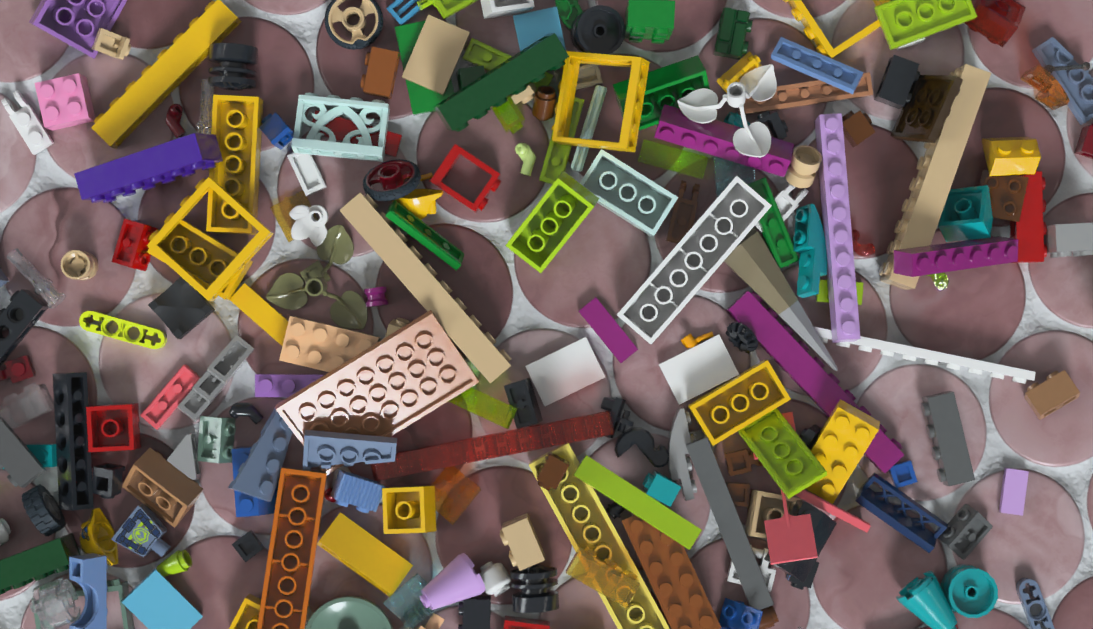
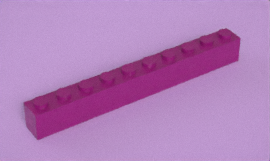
M745 291L726 309L738 323L746 325L753 331L758 344L828 417L840 399L871 416V413L863 405L859 407L854 402L856 398L849 390H842L838 385L840 381L834 374L830 373L828 375L822 369L825 365L816 356L812 358L807 353L809 348L801 340L797 342L792 337L793 331L786 324L781 325L776 320L778 318L776 313L771 308L766 310L762 306L761 302L763 300L754 291L752 293ZM880 424L879 431L864 455L880 472L886 473L904 454L901 451L903 447L894 438L890 440L885 435L887 430Z

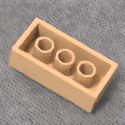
M290 316L279 361L330 372L378 343L380 337Z

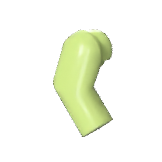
M519 143L515 147V152L523 161L520 173L531 176L536 155L528 144Z

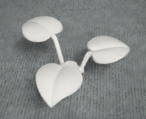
M769 64L755 68L746 73L739 82L731 83L727 87V94L723 95V99L719 104L718 96L715 92L702 88L678 99V106L687 118L701 124L714 121L717 117L716 109H720L726 101L734 108L739 107L744 128H740L734 133L733 145L743 155L764 157L771 146L770 131L761 122H754L748 126L743 104L746 98L752 97L755 101L762 102L769 100L775 95L777 81L774 66Z

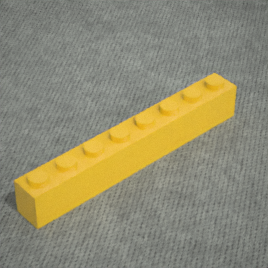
M221 0L211 1L205 7V12L190 22V28L184 34H178L173 40L174 44L168 50L164 49L157 56L158 60L153 65H148L141 72L142 76L137 81H132L126 87V92L110 103L109 106L111 108L105 114L101 113L95 118V124L91 128L110 147L117 149L209 55L210 45L221 43L242 22Z

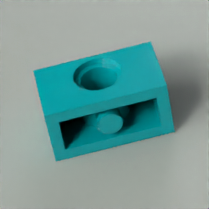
M655 470L652 474L648 472L642 483L644 485L643 490L647 495L671 507L681 489V486L676 481H672Z

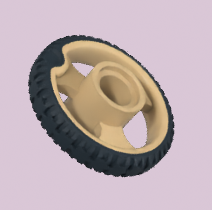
M332 0L325 12V27L330 38L336 44L346 49L356 50L363 49L376 41L383 27L382 10L376 0H362L360 8L349 7L344 12L338 6L347 0ZM374 13L375 26L366 37L362 33L366 27L365 17L368 14ZM353 15L360 17L359 23L356 25L348 24L349 18ZM342 22L345 28L352 33L351 40L348 41L340 37L336 33L333 23Z

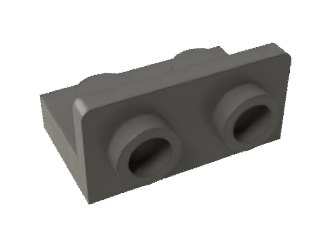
M964 504L950 520L947 529L938 539L946 544L958 557L965 560L993 526L978 511Z

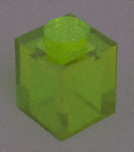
M510 96L507 98V102L499 107L495 106L492 108L493 114L506 134L510 131L514 134L524 127L522 124L525 122V118Z

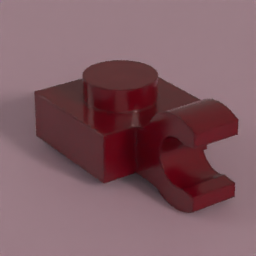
M29 355L5 362L7 369L0 371V382L10 378L12 384L35 377Z

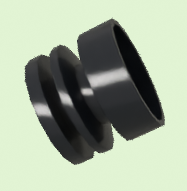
M214 43L210 45L209 60L219 64V66L208 69V73L217 75L208 78L209 85L233 91L256 88V81L247 78L256 77L257 72L247 69V66L257 64V47L236 43Z
M533 565L521 571L519 569L511 570L510 577L512 579H520L511 582V587L521 589V592L512 594V610L519 613H539L559 609V593L554 590H548V587L558 584V579L550 578L557 575V568Z

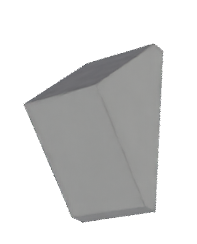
M187 434L167 459L169 463L191 480L201 478L199 461H197L196 434Z

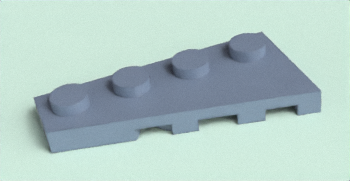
M1051 37L1034 48L1032 52L1079 124L1082 125L1093 118V77L1083 65L1080 66L1073 59L1074 56L1054 37Z
M274 408L260 432L261 436L257 443H254L250 449L251 453L247 460L240 466L237 477L228 487L229 489L267 502L272 501L293 433L276 408Z
M305 430L303 471H310L312 467L329 469L331 465L340 464L348 467L354 466L355 463L364 462L365 464L395 462L397 438Z

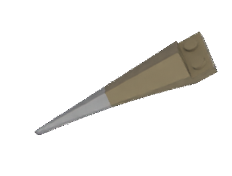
M753 227L725 259L724 263L757 293L833 370L838 371L835 362L762 237Z

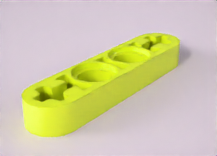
M86 311L79 318L80 326L86 331L150 349H160L167 342L166 334L160 329L100 312ZM93 315L94 320L102 321V317H104L101 331L99 330L100 325L91 324L89 327L86 318H90ZM112 320L118 324V330L113 334L107 330V324ZM134 326L140 331L139 337L135 340L131 339L128 335L129 329ZM145 329L148 330L146 335L155 336L158 333V338H161V342L153 345V340L144 339Z

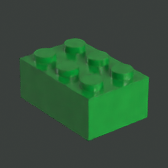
M628 0L625 11V38L629 39V42L640 43L642 39L651 40V43L663 44L665 40L669 41L674 30L675 1Z

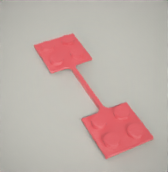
M793 412L781 413L796 432ZM781 490L784 515L778 519L764 521L771 565L818 558L811 515H790L787 509L785 494Z

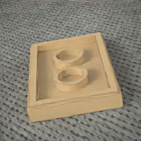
M428 15L402 78L444 95L470 32Z

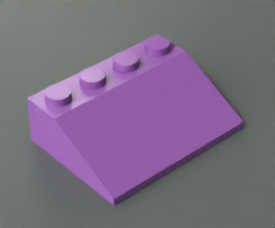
M41 0L29 23L95 59L98 51L93 50L92 46L99 28L110 31L127 0Z

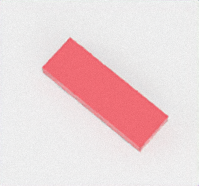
M184 364L140 416L156 430H159L201 377L188 365Z

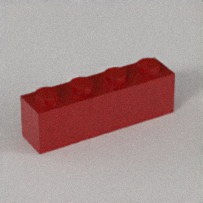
M1036 171L1035 174L1017 175L1029 177L1020 221H1010V238L1018 239V262L1012 263L1044 262V258L1047 256V246L1044 244L1047 226L1046 222H1043V213L1046 211L1043 190L1045 189L1046 182L1045 178L1042 177V171Z

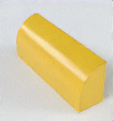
M341 512L317 543L318 546L388 597L392 596L413 567L411 563Z

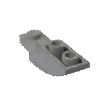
M681 407L677 409L670 428L668 468L672 481L680 479L683 498L685 501L695 499L693 493H697L695 480H690L689 471H692L690 458L685 457V454H689L686 444L695 441L693 433H689L688 425H691L689 411L685 412L684 408Z

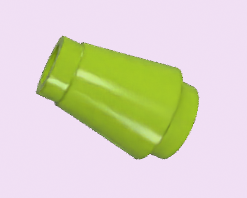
M177 550L157 565V571L163 577L188 571L189 567L192 566L191 556L186 550Z

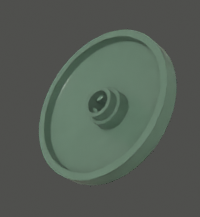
M342 596L329 600L320 606L309 619L305 629H393L385 612L372 601L358 596Z

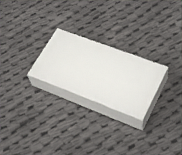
M294 152L287 155L306 196L327 187L312 155Z

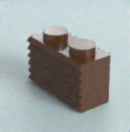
M548 452V456H545L546 460H543V464H541L539 472L536 473V477L538 480L537 484L549 491L551 488L557 489L569 467V462L552 452Z

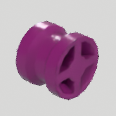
M386 287L364 289V294L367 295L366 307L388 305V300L385 298Z

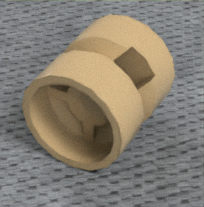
M797 146L792 153V159L785 174L787 182L798 188L810 187L822 161L821 153L811 146Z
M72 250L63 256L61 269L64 275L70 279L88 280L96 275L98 261L89 252Z

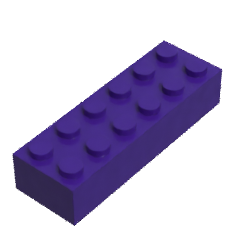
M193 133L74 173L82 200H91L92 203L101 201L109 203L117 200L116 196L123 195V197L134 195L136 190L140 188L142 190L155 188V183L162 182V184L173 182L176 180V176L188 177L194 175L197 169H213L216 167L215 164L222 162L223 159L216 135Z

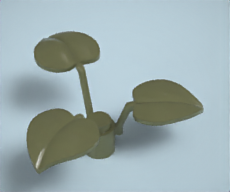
M336 225L327 230L328 234L324 242L317 246L318 257L322 260H329L321 273L318 274V277L309 279L304 287V280L301 276L295 273H285L275 281L266 298L278 307L297 310L307 304V293L310 296L323 294L337 300L330 308L331 318L335 324L347 329H364L367 323L368 311L362 296L349 290L344 292L340 298L338 295L326 291L328 284L323 276L332 263H347L354 253L353 241L344 226Z

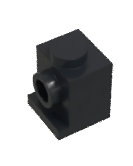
M112 463L94 466L92 479L93 494L101 495V498L113 499L115 495L121 494L122 476L125 466Z

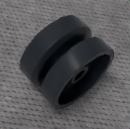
M598 5L583 10L575 17L571 25L570 36L578 52L611 54L621 46L625 39L626 28L623 18L616 10L609 6Z

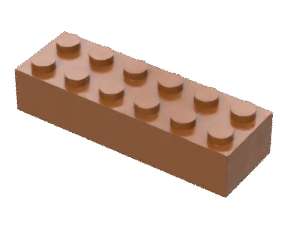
M636 515L621 520L671 629H720L721 626L684 546Z

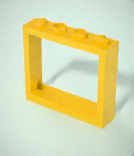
M783 0L792 7L791 13L797 21H801L805 28L803 30L808 39L814 40L817 45L816 51L832 59L881 27L879 20H877L833 49L802 0ZM872 0V1L874 2V4H875L876 6H878V5L884 4V3H886V2H889V1H891V0Z
M566 51L569 57L565 59L566 64L562 66V80H560L558 85L559 98L555 105V123L551 129L553 130L552 141L561 145L635 153L650 62L642 57ZM580 63L631 67L619 142L568 137Z
M208 177L207 179L203 178L195 186L196 191L192 196H186L180 203L181 208L176 213H171L165 219V226L160 231L156 230L152 233L147 246L204 298L213 302L274 233L214 179ZM211 188L259 232L216 280L206 288L159 245Z

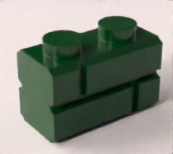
M723 7L713 55L740 60L742 54L746 55L749 41H745L746 32H751L753 19H749L750 12Z

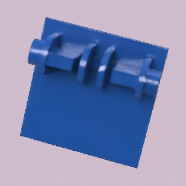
M725 598L719 619L720 629H759L763 611L747 606L742 601Z

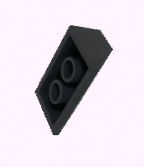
M797 500L790 515H811L817 555L819 556L837 523L806 501ZM768 551V553H767V555L765 556L764 560H766L767 562L771 563V562H770L769 551ZM817 558L772 565L804 583Z

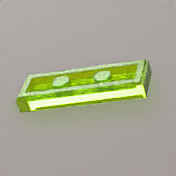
M644 139L637 162L703 179L709 157Z
M472 387L449 400L450 403L506 429H509L518 409Z

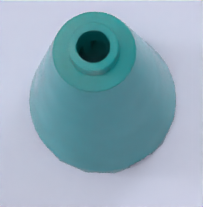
M933 571L923 573L925 575L923 579L918 577L913 579L899 592L901 596H896V599L931 629H957L955 625L958 621Z

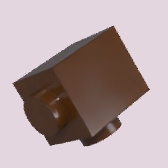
M851 110L842 117L844 136L852 147L857 146L875 133L871 126L872 121L865 112L862 113L859 110L854 114Z

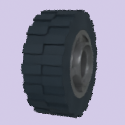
M39 484L22 494V502L26 513L40 533L49 537L65 527L66 522L62 510H59L58 503L44 486Z

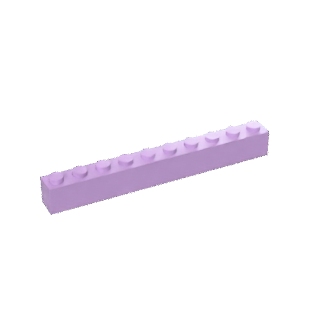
M842 113L821 114L815 120L817 150L822 156L818 170L823 230L828 262L827 282L832 343L854 342L861 338Z

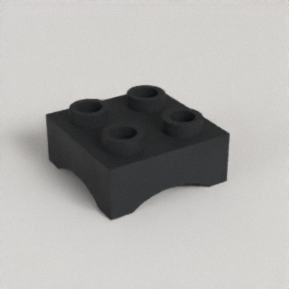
M182 277L177 279L165 292L148 304L177 339H182L215 311L206 298Z

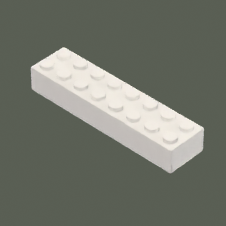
M736 176L620 310L617 316L648 343L652 344L772 205Z

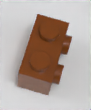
M372 47L371 52H367L365 58V65L368 66L367 73L362 75L360 84L365 94L392 99L400 60L399 52Z

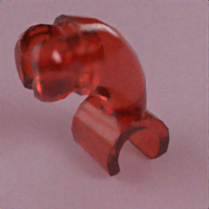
M854 229V238L852 239L853 251L862 257H869V255L875 254L876 250L872 243L865 245L857 242L860 234Z

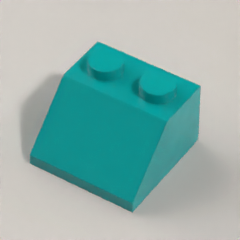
M988 185L950 189L938 223L945 241L991 238L993 215Z

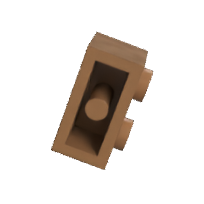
M1065 370L1060 373L1055 371L1046 377L1047 380L1040 385L1036 382L1026 389L1027 392L1024 398L1039 420L1079 398L1080 391Z

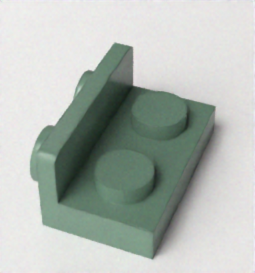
M200 416L197 461L232 463L231 449L234 448L235 418Z

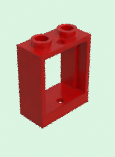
M454 144L430 180L433 185L475 213L478 209L482 211L489 201L486 197L490 191L495 192L502 181L499 180L500 173L456 144ZM460 156H463L492 176L474 204L442 183Z

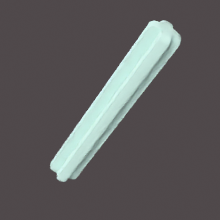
M595 86L580 135L582 139L592 140L607 92V88L604 86ZM577 146L571 164L572 170L577 172L583 170L589 150L588 147Z

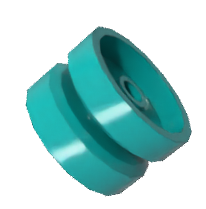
M960 564L951 568L944 575L941 582V588L951 609L967 618H979L987 615L994 608L998 599V588L995 580L987 572L972 565Z

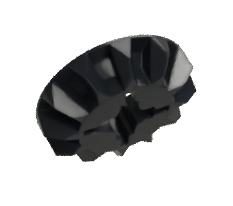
M738 322L729 324L726 335L729 337L728 340L734 344V347L748 354L754 352L758 347V341L753 331L746 325Z

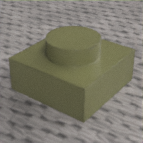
M318 260L301 271L300 274L305 282H307L311 278L318 277V274L321 273L324 267ZM326 272L323 278L328 282L331 280V277Z

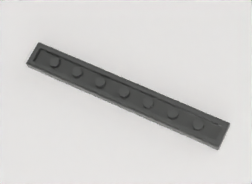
M707 436L686 444L750 607L762 610L774 605Z

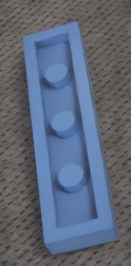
M783 37L779 39L771 54L772 60L850 94H854L863 76V72Z

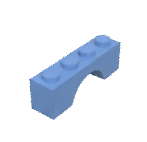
M90 553L69 557V580L77 582L85 594L84 609L80 617L69 625V629H107V556Z

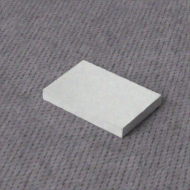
M719 334L658 364L679 405L739 375Z
M586 337L525 366L544 406L605 378Z

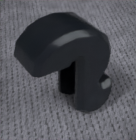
M631 427L624 431V433H621L615 441L614 451L617 458L636 444L654 467H664L669 461V452L665 446L660 444L658 448H655L653 436L642 427Z

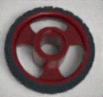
M396 159L386 161L373 167L363 179V189L366 195L368 194L373 200H396L408 195L418 186L421 179L420 170L415 163L409 160ZM406 177H410V179L406 183H404L403 179ZM375 183H381L383 190H377L371 186Z

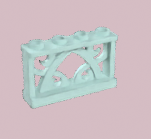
M315 93L299 95L291 147L294 153L384 162L390 114L389 104L377 99L368 102L357 97L341 99L336 95H328L327 97H319ZM310 107L320 109L318 114L312 113L313 118L317 120L316 123L309 121L305 116L306 110ZM344 114L359 130L348 133L342 143L336 142L334 133L325 125L334 118ZM367 114H378L380 116L379 124L367 129L366 126L374 121V118L371 120L367 119ZM303 123L311 127L306 139H301ZM320 131H323L329 135V139L327 141H321V137L324 136V134L319 133ZM380 131L378 146H372L370 134ZM362 135V137H356L359 140L358 144L350 142L352 137Z

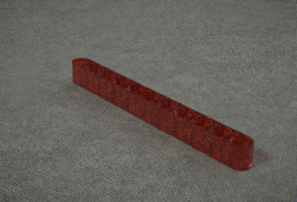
M610 411L398 452L396 453L395 462L371 464L374 481L385 480L614 434Z

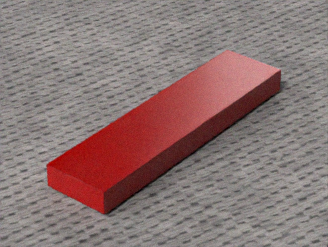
M336 117L325 125L334 133L336 140L341 142L348 133L359 130L351 120ZM323 131L319 132L323 133L324 137L329 138V135ZM380 131L370 134L372 146H378ZM387 131L386 155L397 157L402 135ZM362 135L352 137L350 142L358 144L359 140L356 137H362Z

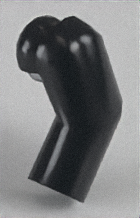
M249 402L235 403L229 410L231 417L248 416L255 425L264 418Z

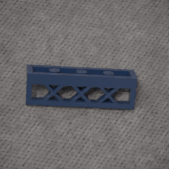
M875 472L858 490L855 500L858 504L928 553L935 548L936 539L948 527L946 522ZM875 481L882 486L883 492H875L869 487ZM888 497H898L901 500V505H893L889 502ZM906 510H916L919 512L920 517L911 518L907 515ZM925 523H934L939 528L933 533L925 527Z

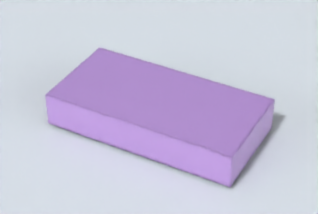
M1004 468L999 504L1000 513L1023 516L1029 471Z

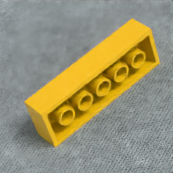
M213 95L211 134L216 135L223 161L216 163L215 168L209 169V177L214 179L257 218L262 135L259 127L262 125L263 100L260 97ZM210 188L208 191L206 231L211 233L256 235L257 229Z

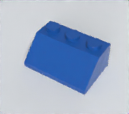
M252 446L231 449L234 480L239 473L242 463H245L251 453L250 449ZM279 479L271 502L234 490L236 517L273 514L275 512Z

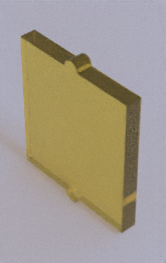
M303 190L291 197H285L283 201L270 207L288 242L295 240L291 236V229L295 220L289 215V212L298 205L311 207ZM314 213V219L319 220L316 213Z

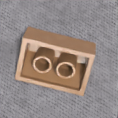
M151 448L133 464L122 485L126 491L174 528L180 523L203 491V488L196 481L191 480L164 459L160 453L155 452Z

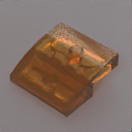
M1040 65L1025 71L1020 78L1039 91L1034 99L1052 110L1065 106L1070 101L1060 83Z

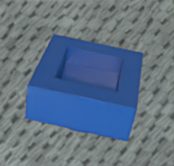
M911 460L897 463L889 469L893 485L896 488L918 482Z

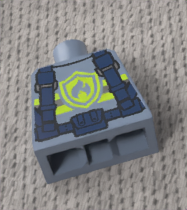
M143 503L135 508L111 539L142 557L148 555L151 550L163 557L171 547L161 539L167 532V528Z

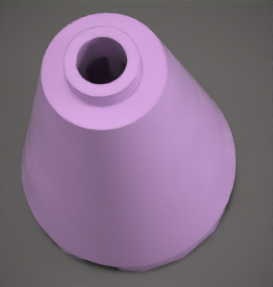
M465 553L455 557L421 590L422 595L419 597L425 608L430 607L431 610L481 595L486 590L480 574H476L473 569L475 565Z

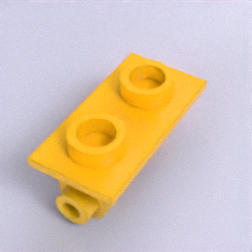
M749 51L716 82L727 93V87L731 83L739 82L746 73L762 66L760 58L757 55L753 56Z

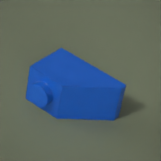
M270 113L261 121L262 125L259 128L278 149H283L292 140L294 131L277 113L273 115Z

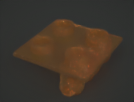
M450 462L431 485L435 486L436 511L452 525H454L481 491L478 484L472 482Z

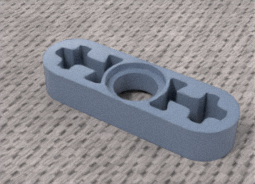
M1030 578L1020 579L1016 584V591L1030 629H1041L1040 623L1034 622L1041 620L1044 627L1055 629L1037 582ZM1026 583L1033 587L1030 588V593L1034 598L1037 596V599H1030L1029 594L1023 591L1026 588ZM1038 603L1041 606V612L1033 616L1030 613V607Z

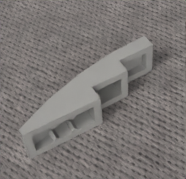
M236 335L192 387L190 393L178 405V409L196 422L243 365L254 348Z

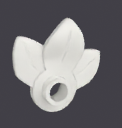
M305 205L295 206L289 212V215L295 220L291 229L292 238L303 240L309 237L315 247L321 245L328 234L325 225L329 217L327 210L321 205H313L311 207ZM314 213H318V214H319V216H320V219H319V220H315V219H314V217H313V214H314Z

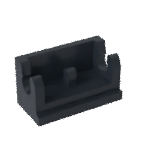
M530 378L504 386L517 429L543 421Z

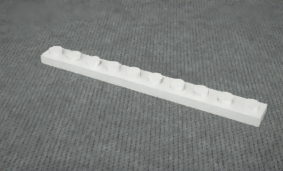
M814 327L823 343H828V339L832 340L831 330ZM860 336L861 339L854 342L836 343L837 346L847 348L850 347V344L858 345V350L872 352V348L881 350V355L894 357V353L902 354V359L916 361V357L925 359V364L938 366V362L947 364L946 368L960 370V366L969 368V373L982 375V371L991 372L990 377L1004 379V375L1013 377V382L1026 384V380L1034 381L1036 374L1034 371L863 336Z

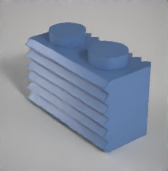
M339 470L331 496L338 505L348 507L349 504L357 506L356 510L363 513H369V511L376 512L382 498V488L386 486L381 482Z

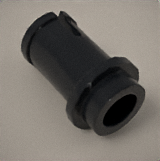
M613 502L611 505L608 504L609 507L606 509L614 520L617 517L620 518V514L625 510L624 507L616 502Z

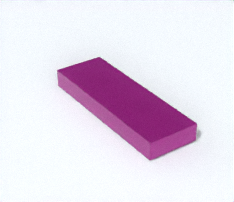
M596 297L578 311L620 363L638 350Z

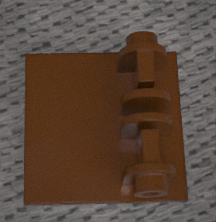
M983 170L980 186L988 185L993 218L1020 221L1029 177L1017 175L990 176L989 171Z

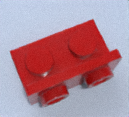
M124 219L111 262L146 271L151 254L147 252L149 249L147 244L150 242L149 237L158 228Z

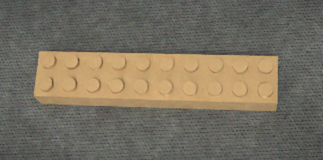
M964 64L949 74V76H958L963 79L960 92L955 97L951 106V112L942 126L939 138L935 143H924L926 151L924 157L921 156L917 163L916 169L919 170L917 177L913 178L910 183V197L905 199L901 211L904 213L902 219L898 220L895 225L894 233H896L894 242L890 241L886 251V254H889L886 263H882L879 270V275H881L880 281L904 290L915 289L919 276L910 277L894 273V250L931 245L991 76L990 72L968 64Z
M362 193L356 195L340 209V212L427 312L432 310L447 335L491 384L511 366L509 363L511 357L504 349L499 351L494 346L497 341L489 332L484 334L479 329L482 324L473 314L470 317L466 314L464 310L467 307L458 297L455 300L450 295L452 292L451 288L443 280L439 283L435 278L437 272L429 263L424 265L420 261L423 256L414 246L409 248L405 244L408 239L398 228L395 231L390 225L393 222L385 216L386 214L383 211L380 214L376 210L378 207L377 203L368 194L366 196Z

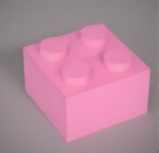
M77 73L34 83L45 128L53 131L95 120L87 78Z

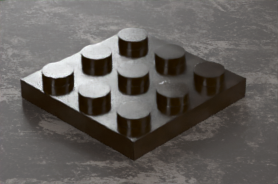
M920 75L916 84H913L910 90L912 92L911 100L908 105H904L890 136L897 140L935 143L941 135L942 126L951 112V106L955 97L960 92L963 79L958 76Z

